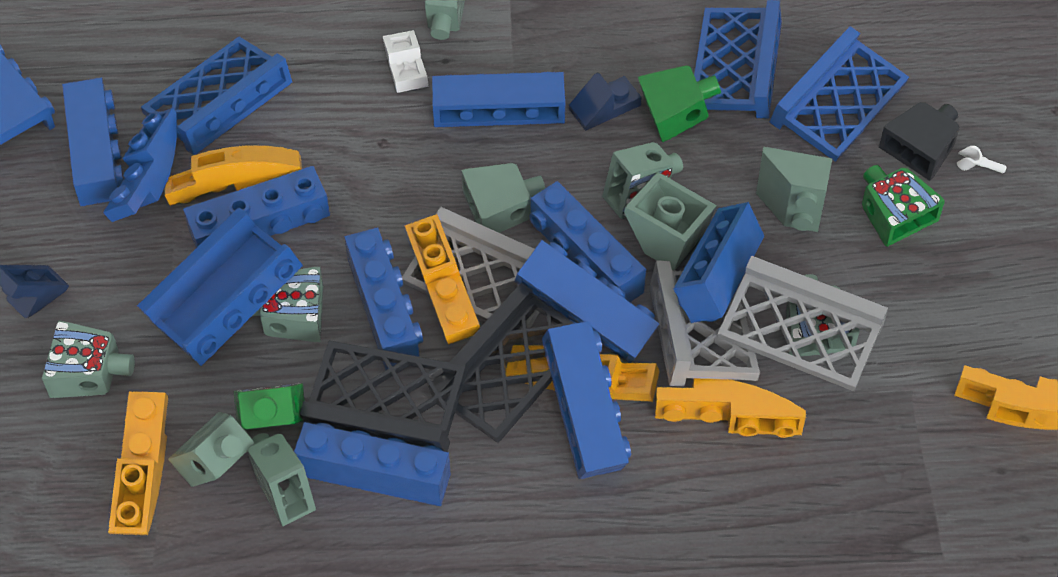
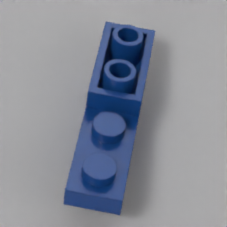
M173 108L160 113L154 111L147 115L142 121L143 127L140 132L129 141L128 145L130 147L122 158L129 168L123 174L124 180L121 185L110 194V202L103 212L111 222L136 214L140 207L159 200L168 181L176 149L177 115Z

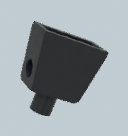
M919 102L883 127L879 148L931 181L955 145L960 128L958 123L955 122L958 118V112L950 104H944L936 110L925 102Z

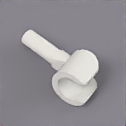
M969 146L958 152V154L966 157L957 162V166L961 170L965 171L976 165L1000 173H1004L1006 170L1005 165L982 157L980 149L976 146Z

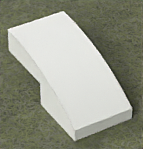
M414 30L383 36L384 47L397 93L429 87Z

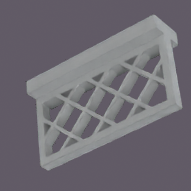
M440 207L436 214L439 217L447 240L453 244L454 250L451 251L454 258L457 257L461 269L459 273L461 278L464 279L474 312L478 319L486 322L501 305L497 291L515 285L518 286L514 282L517 272H519L535 249ZM472 252L482 255L483 264L464 269L461 256ZM414 257L402 276L403 284L429 295L425 282L414 278L419 270L417 259ZM501 266L512 269L513 278L497 283L494 282L491 269ZM487 271L491 284L471 290L467 277ZM494 293L498 306L485 310L476 307L475 297ZM537 310L526 320L527 328H531L539 314Z
M751 256L744 278L719 329L717 338L855 391L878 334H880L884 325L888 307ZM748 287L763 291L767 301L749 307L745 298ZM788 301L797 304L801 314L783 320L777 305ZM742 304L744 309L738 311L740 305ZM771 308L777 323L759 329L753 314ZM822 314L831 317L835 327L817 333L811 318ZM746 316L754 330L744 335L729 331L733 321ZM805 321L811 336L793 342L787 327ZM857 327L870 333L867 342L852 347L845 331ZM781 329L788 345L777 349L767 346L763 336ZM839 334L846 349L828 356L821 340ZM815 343L822 358L812 362L801 359L797 349ZM862 352L858 360L856 353ZM849 356L855 367L852 377L849 378L836 373L831 362Z
M656 260L649 287L656 321L660 323L658 331L669 386L684 387L686 378L758 381L760 370L755 352L717 338L720 327L714 331L702 323L703 321L691 323L685 311L680 307L678 297L673 289L683 271L672 270L670 261ZM736 290V292H735V294H734V296H733V298H732V300H731V302H730V304H729V306H728V308H727L728 310H729V308H730V306H731V303H732V301H733V299H734V297H735V295H736V293H737V290ZM742 304L740 305L738 311L744 309ZM723 315L722 318L714 322L721 326L725 319V316ZM746 317L733 321L729 331L739 335L750 333ZM694 329L705 336L706 339L700 343L689 336L688 333ZM715 343L727 352L719 356L708 347ZM700 355L713 364L710 366L695 365L694 358ZM735 356L746 363L747 367H736L729 360Z

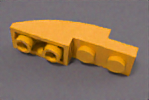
M236 146L191 156L190 170L168 178L165 186V197L171 206L179 202H191L197 196L211 191L220 192L231 184H234L238 191L301 170V156L297 150L274 146Z
M436 214L404 225L448 345L473 336L480 329V325L438 215Z
M964 365L954 396L990 407L986 419L1024 428L1058 430L1057 379H1047L1040 376L1036 387H1032L1020 380L1007 379L991 374L982 368H972Z
M693 378L692 388L657 387L655 400L656 419H666L672 422L691 419L702 420L708 423L726 420L728 421V433H738L742 436L773 434L786 438L802 435L806 418V410L790 400L754 385L729 379Z
M129 391L121 459L117 458L109 534L148 535L158 499L167 443L165 423L168 396L166 393Z

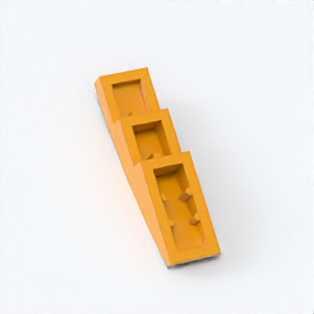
M513 345L511 353L524 352V345ZM529 345V350L544 349L543 345ZM600 354L602 365H606L610 371L611 387H609L612 399L653 402L660 372L656 363H622L618 355ZM546 357L531 359L532 373L543 372L549 369ZM526 360L508 362L506 368L507 377L527 374ZM553 381L546 389L555 390Z

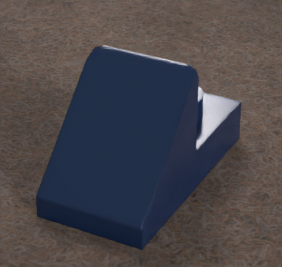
M597 72L569 104V110L586 131L641 106L642 97L625 76L607 83L600 73Z
M0 265V286L2 291L7 295V301L24 318H29L66 292L69 287L48 265Z

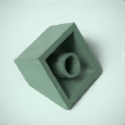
M763 147L756 194L784 226L801 231L818 232L832 158Z
M657 172L627 204L624 213L644 254L658 261H670L671 269L675 270L701 240L710 224L717 205Z

